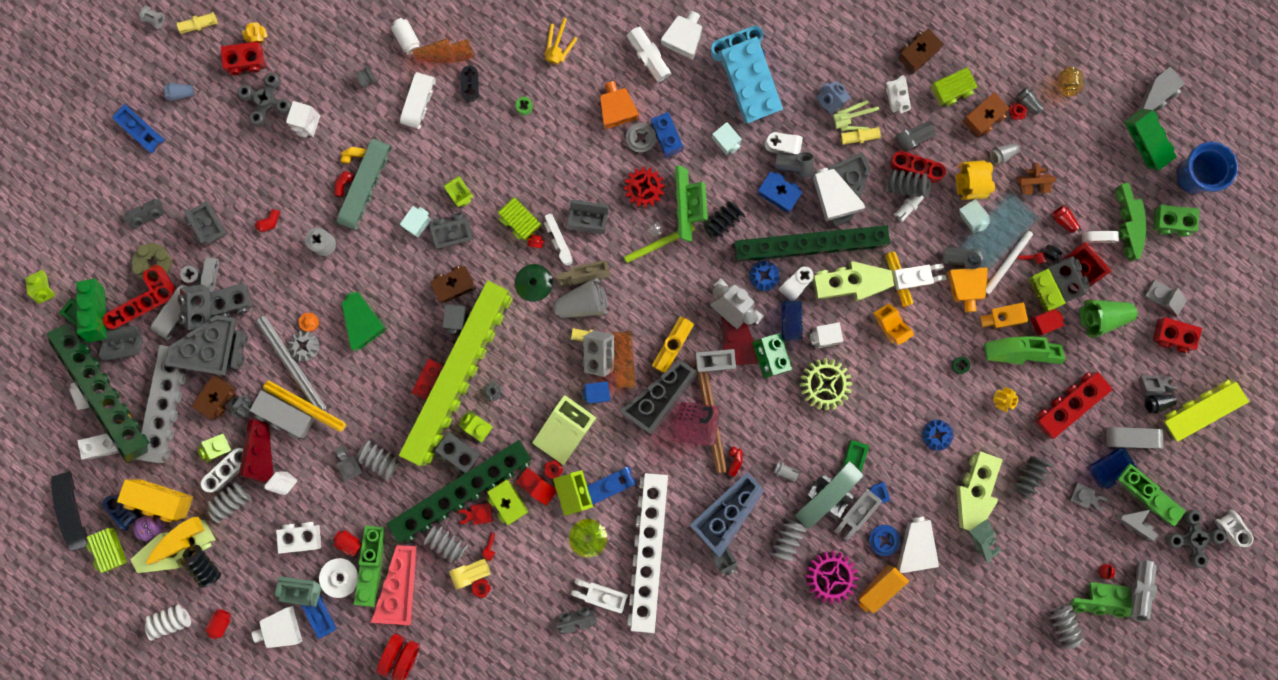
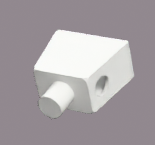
M690 11L687 18L677 16L663 35L661 45L693 60L702 32V26L697 24L700 15Z
M293 606L261 620V629L252 631L254 642L264 640L267 648L296 645L302 642Z

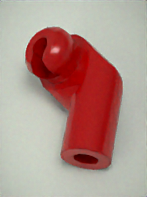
M344 171L336 178L334 184L335 197H344V185L347 182H353V173Z
M271 209L268 218L256 221L255 228L260 232L274 229L280 211Z
M733 446L729 455L734 457L727 473L735 477L742 465L743 452L740 448L737 449Z

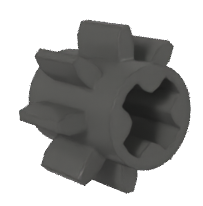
M245 394L241 397L235 395L228 404V407H230L229 411L237 419L240 416L245 418L250 415L253 402Z

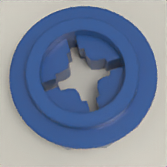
M767 260L759 261L750 270V282L760 291H769L776 287L779 282V269L774 263ZM768 269H770L768 277H770L771 280L765 278L764 280L759 282L762 276L760 272L764 273Z
M942 420L930 421L923 428V442L932 450H944L950 446L954 439L953 430L948 423ZM936 429H938V432L946 433L940 437V441L938 438H931V436L936 434Z
M889 525L877 526L871 531L869 537L870 547L876 554L881 556L894 554L901 542L898 531ZM878 535L882 537L888 535L887 540L892 545L890 546L889 544H883V546L880 547L882 541L880 540Z

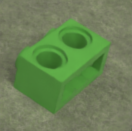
M1160 205L1154 209L1153 230L1159 231L1161 235H1170L1171 232L1178 233V236L1189 237L1191 234L1198 232L1200 209ZM1164 217H1166L1169 220L1168 225L1165 224L1163 220ZM1183 219L1187 220V227L1183 224Z

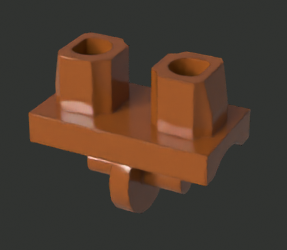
M1038 162L1033 163L1031 169H1026V175L1032 174L1031 176L1016 177V182L1020 184V191L1024 195L1033 194V184H1039L1040 193H1050L1052 182H1056V176H1051V174L1040 175V173H1046V168H1040Z

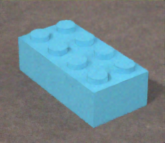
M758 37L718 51L744 123H750L783 110Z

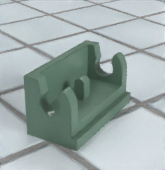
M986 519L969 532L976 550L989 563L991 558L1000 552L1001 548L999 546L995 550H990V546L996 542L994 538L995 531L991 529V523Z
M279 576L275 597H279V601L282 603L316 607L321 592V585L311 580Z

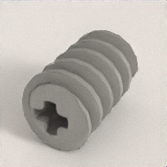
M313 228L305 236V244L308 249L320 256H328L336 248L334 236L322 228Z
M367 441L357 453L355 460L359 458L360 464L365 462V467L369 468L372 466L373 472L379 470L378 475L382 476L385 474V479L389 480L399 463H396L397 457L395 456L390 460L391 453L388 452L384 456L383 448L377 452L378 445L375 444L371 448V441Z
M234 482V490L227 487L228 494L221 491V499L214 496L216 503L210 500L207 502L209 506L208 513L215 522L221 523L222 519L228 517V514L234 513V509L238 510L241 505L247 504V500H252L251 495L242 485Z
M785 518L789 523L781 525L785 531L778 532L782 538L775 539L779 545H773L772 547L776 550V553L770 552V554L785 561H794L790 553L797 554L793 546H800L796 539H803L799 532H806V529L801 524Z
M435 525L425 538L424 545H428L431 542V550L437 547V554L444 551V559L450 556L449 562L453 563L457 560V563L467 550L468 544L461 547V539L455 543V535L448 538L449 531L442 534L443 527L435 529Z
M1069 604L1049 610L1054 613L1049 618L1056 619L1052 626L1059 627L1055 634H1062V637L1058 638V642H1065L1060 647L1061 649L1075 648L1082 645L1084 636L1080 635L1081 628L1076 627L1078 625V621L1074 620L1076 615L1074 612H1070L1073 607Z

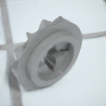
M637 123L628 129L626 142L634 152L644 153L651 150L655 145L656 133L650 125ZM637 133L641 136L647 134L644 138L645 143L642 141L636 142L638 139Z
M299 331L292 335L291 340L288 342L290 354L298 361H309L319 351L317 337L308 331ZM298 340H299L300 342H303V343H305V342L308 343V344H306V347H307V350H308V351L303 350V349H302V350H299V348H300L301 346H300Z

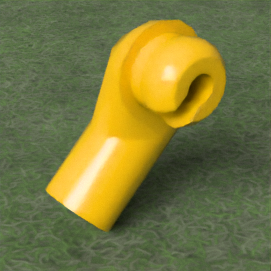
M350 147L341 152L340 161L344 164H349L352 157L363 158L367 149Z

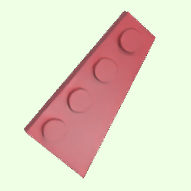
M396 545L371 623L411 625L417 546Z

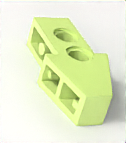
M853 261L848 264L849 270H847V267L837 268L832 273H828V270L816 272L817 275L813 276L816 300L854 294L855 301H860L894 286L891 270ZM848 276H855L857 284H850ZM831 278L836 279L838 287H831L829 280Z
M983 452L972 454L969 465H971L970 472H967L963 479L965 487L956 486L960 528L970 531L989 517L998 501L997 498L991 497L1003 459ZM980 468H983L985 471V476L982 479L977 474ZM974 486L979 489V494L976 497L971 493Z
M200 520L205 531L193 536L195 540L194 545H200L202 550L205 551L212 547L211 543L216 539L207 522ZM168 532L157 535L130 560L137 573L177 569L183 567L181 560L183 559L182 554L186 549L178 552L176 556L172 555L155 564L147 565L146 561L151 552L168 534Z

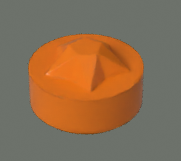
M304 313L299 318V326L304 331L313 332L319 326V319L313 313Z

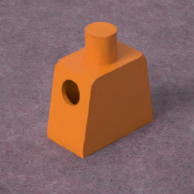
M615 81L606 83L604 86L607 93L600 96L604 128L608 129L638 120L639 113L626 88L618 90Z

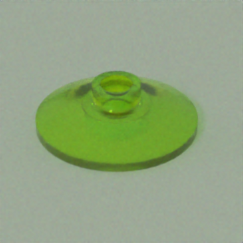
M583 519L571 528L569 543L577 555L585 558L595 557L606 547L607 532L600 522L593 519ZM586 535L591 536L592 539L590 542H586L584 540V537Z

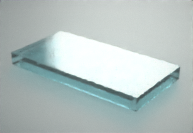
M1010 192L989 214L990 224L988 227L975 234L971 233L959 248L981 249L984 253V260L980 267H987L989 272L1040 217L1016 195ZM976 255L970 256L974 262L979 261Z

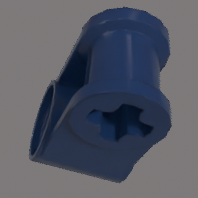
M119 494L106 497L103 500V508L122 530L127 531L129 525L141 517V514L136 509H126L122 503L118 502L117 508L112 506L113 499L118 500Z

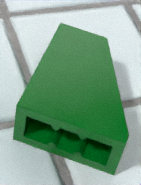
M357 291L346 295L345 300L342 302L350 347L355 352L361 350L387 330L362 294Z

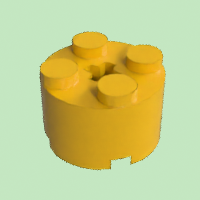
M985 160L960 162L957 168H960V171L956 173L955 179L957 193L963 196L960 198L961 200L986 199L990 193H994L995 184L992 181L993 165L991 162L987 163Z

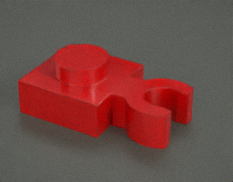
M490 503L471 505L472 511L466 509L458 511V513H465L467 516L465 520L459 521L460 524H466L471 519H473L474 525L493 522Z

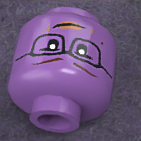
M145 515L136 520L133 530L139 540L150 541L164 532L165 521L160 520L161 516Z

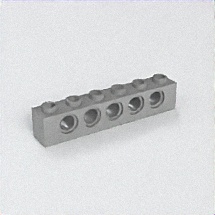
M159 346L141 435L145 434L149 440L148 452L136 458L137 460L165 463V460H168L170 456L168 446L169 441H172L174 437L172 427L173 422H176L178 418L176 407L182 398L180 388L181 384L185 382L186 374L183 368L175 367L174 371L171 372L170 366H165L168 346ZM170 381L171 388L167 391L166 383ZM164 400L167 401L166 409L162 408V402ZM160 419L163 420L162 428L158 427V421ZM156 438L159 439L158 447L154 446V440Z

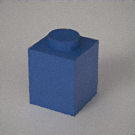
M609 382L585 384V389H582L583 400H587V404L611 401Z

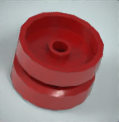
M394 633L381 656L376 674L386 678L393 670L392 680H406L416 661L420 643L410 640L403 648L405 643L404 636Z

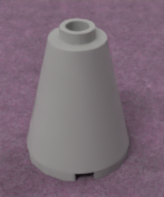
M598 278L592 279L556 299V304L553 305L555 314L561 318L607 315L608 311H605V308H608V301L604 288H599L598 283H600V280Z

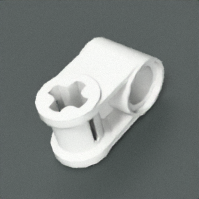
M773 132L766 139L765 148L771 153L798 155L801 151L803 138L798 135ZM773 139L776 140V146H773V142H771Z
M801 267L778 290L793 302L812 281L813 271L809 267ZM800 272H807L808 275L806 277L808 278V280H801Z
M1230 509L1227 515L1214 521L1216 526L1226 533L1228 541L1233 546L1249 547L1253 543L1252 533L1234 510ZM1240 533L1243 536V541L1241 543L1238 541V535Z

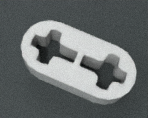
M1089 231L1081 233L1082 243L1119 242L1118 231Z

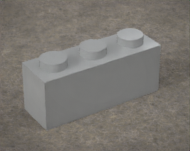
M262 390L250 409L251 412L255 413L254 417L264 422L266 419L270 421V426L280 431L282 428L288 431L287 435L297 440L299 437L305 438L315 420L310 415Z

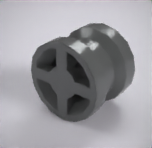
M369 65L364 70L355 72L364 89L370 83H377Z

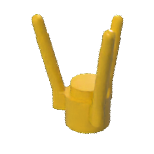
M565 17L561 23L555 43L552 46L554 24L550 25L547 48L544 53L546 56L545 60L556 65L560 61L564 62L566 55L577 41V37H574L565 51L561 53L562 49L558 45L567 21Z

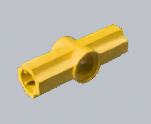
M681 316L679 317L651 365L662 373L669 370L694 326L691 321ZM669 341H676L678 348L670 350L667 346Z

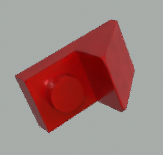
M528 467L516 481V484L530 493V496L546 506L557 493L556 488Z

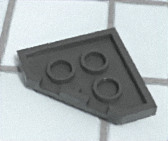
M863 152L828 167V170L834 169L859 199L870 172V166ZM813 174L812 176H810V178H811L813 184H814L813 177H814L815 174ZM854 214L831 220L834 228L851 221Z
M215 315L209 321L169 346L165 366L226 376L237 319Z

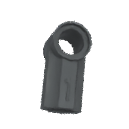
M927 121L911 130L907 129L895 136V139L901 150L906 152L935 137V128Z
M802 152L798 155L777 154L775 170L796 172L800 177H810L814 173V155L809 152Z
M945 248L944 264L977 269L984 260V253L979 248ZM976 255L979 261L973 262L970 256Z

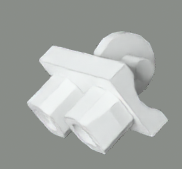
M902 75L897 80L886 82V93L889 97L892 112L899 111L904 113L910 110L911 106L905 76Z

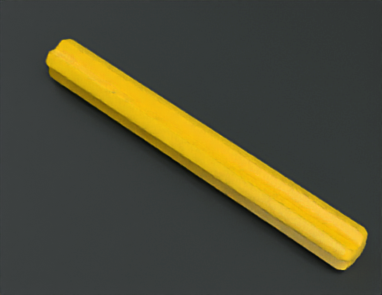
M266 381L263 385V389L266 392L338 432H342L346 427L342 420L275 383Z

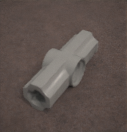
M1148 560L1138 562L1136 579L1131 587V596L1133 597L1131 617L1139 622H1148L1150 620L1152 602L1157 594V586L1154 585L1157 565Z

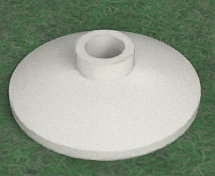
M342 558L333 559L327 562L321 569L319 582L322 590L327 595L334 598H342L351 594L357 587L358 571L350 561ZM338 574L344 576L343 581L337 579Z

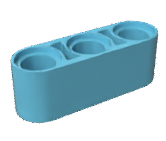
M752 26L716 40L711 47V57L715 61H721L719 54L714 51L716 48L726 49L733 46L732 42L734 41L741 43L751 39L749 37L751 34H756L761 44L763 38L762 29L758 26Z

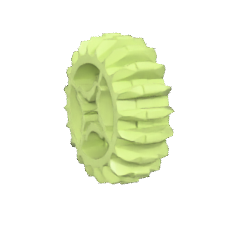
M827 358L823 359V364H821L819 359L816 360L817 367L810 363L811 371L804 369L808 376L802 375L800 377L802 380H806V383H800V387H806V390L801 391V394L808 393L809 395L804 400L812 399L810 406H814L817 402V409L819 410L823 404L826 411L829 410V404L832 409H836L835 402L842 406L841 398L848 400L844 393H851V390L846 388V386L852 385V382H846V379L851 378V375L844 376L843 374L847 371V368L840 370L839 368L842 363L839 362L834 366L835 360L832 359L828 364ZM830 369L835 374L831 377H826L819 370ZM815 375L818 380V386L812 391L811 379ZM840 378L841 390L837 395L834 383ZM823 379H825V381L833 379L828 385V390L827 387L820 389L824 384L822 381ZM824 391L831 395L833 399L822 400L816 395Z

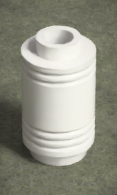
M402 18L395 20L392 23L391 30L403 52L410 55L414 51L419 50L420 42L408 20H403Z

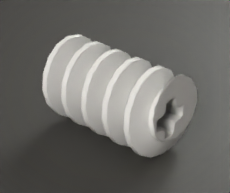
M178 604L175 607L176 611L172 607L168 608V614L165 610H162L161 617L158 613L153 614V619L150 615L146 616L145 632L148 639L152 641L155 638L162 637V635L165 636L170 632H176L177 629L181 630L184 627H189L191 619L187 610L182 609Z

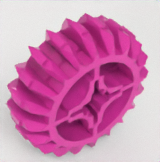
M826 551L823 552L824 558L817 554L818 562L816 563L814 560H811L810 562L814 567L807 566L806 568L811 571V574H805L806 578H811V581H807L806 585H813L809 592L814 593L817 591L814 597L818 599L822 595L821 602L823 603L828 598L829 604H833L835 598L839 604L841 603V596L844 600H848L845 594L847 592L850 595L854 594L853 591L849 590L850 587L857 588V585L852 583V581L859 580L858 577L852 576L858 570L850 569L855 565L854 562L847 564L849 557L845 556L842 559L841 552L836 557L835 551L830 552V557H828ZM834 561L829 570L823 571L819 569L823 564ZM840 563L847 572V580L839 576ZM833 572H835L834 576H836V578H838L841 581L832 580L829 583L828 581L830 579H828L827 576L823 574L832 575ZM817 575L825 579L824 591L817 584ZM836 584L845 585L840 591L830 593V590Z

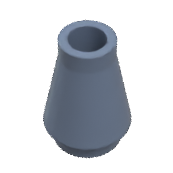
M171 82L164 85L166 100L175 101L194 96L193 85Z

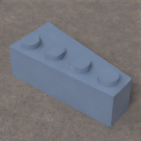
M747 472L690 526L720 558L764 490Z

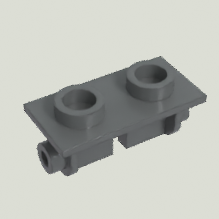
M154 198L143 204V210L140 206L130 211L128 210L127 214H124L125 218H123V221L130 228L134 229L141 227L151 220L160 218V216L166 214V211L161 207L163 205L161 200Z
M583 607L576 612H565L560 614L559 617H555L559 634L577 631L575 624L578 623L580 629L592 627L597 623L593 607Z

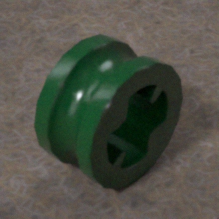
M958 357L953 360L951 366L955 373L964 374L969 371L971 365L966 357ZM960 360H962L963 363L966 364V367L962 368V371L958 370L959 367H956V364L960 363Z

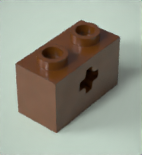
M929 28L924 33L922 31L917 33L913 38L915 41L909 45L907 43L900 49L901 54L898 59L913 74L941 50L944 45Z
M456 266L451 269L452 272L446 275L444 273L438 274L433 277L434 280L430 281L439 303L444 304L477 289L466 266ZM452 279L457 281L454 288L450 286V280Z
M213 374L191 407L207 418L216 420L225 413L226 409L224 407L237 394L235 392L237 387L221 376ZM214 395H217L218 401H215Z

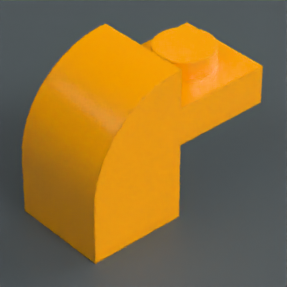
M890 303L873 313L877 323L891 343L895 342L897 345H900L914 336L913 330L902 321L898 310Z

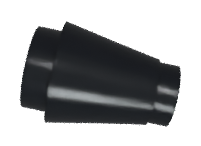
M1173 394L1150 395L1145 399V408L1149 413L1157 414L1175 406L1177 400Z

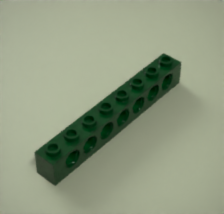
M888 225L735 240V261L737 263L886 248L890 245Z
M68 323L47 332L48 343L125 463L147 453L148 438L145 434L141 435L139 432L137 421L129 417L128 414L130 412L126 404H121L118 400L120 397L115 388L111 389L109 386L110 381L107 375L100 372L98 361L96 358L92 359L89 355V347L86 343L82 344L80 341L81 336L77 334V329H72ZM67 345H74L72 348H66ZM77 360H84L82 363L75 362ZM86 375H93L92 378H85ZM96 390H103L102 393H95ZM106 405H113V406H114V407H112V408H110V409L104 408ZM116 420L124 421L121 424L114 423ZM127 435L133 436L130 440L124 439Z
M518 440L386 524L398 543L404 541L407 544L415 539L414 534L421 531V533H424L432 528L430 524L436 520L440 523L448 518L447 513L452 510L456 513L464 508L463 503L469 499L473 502L481 497L480 493L485 489L490 491L498 486L496 482L501 479L505 481L513 477V472L518 468L522 471L529 467V462L533 459L521 440ZM509 456L515 458V465L513 467L506 465V459ZM493 466L499 470V474L495 478L489 474V470ZM476 477L482 479V486L480 488H476L473 485V480ZM460 487L466 491L464 498L457 496V489ZM442 498L449 500V507L447 509L442 508L440 505ZM426 508L431 509L433 512L431 519H427L424 516ZM409 519H413L416 522V527L413 530L407 525Z

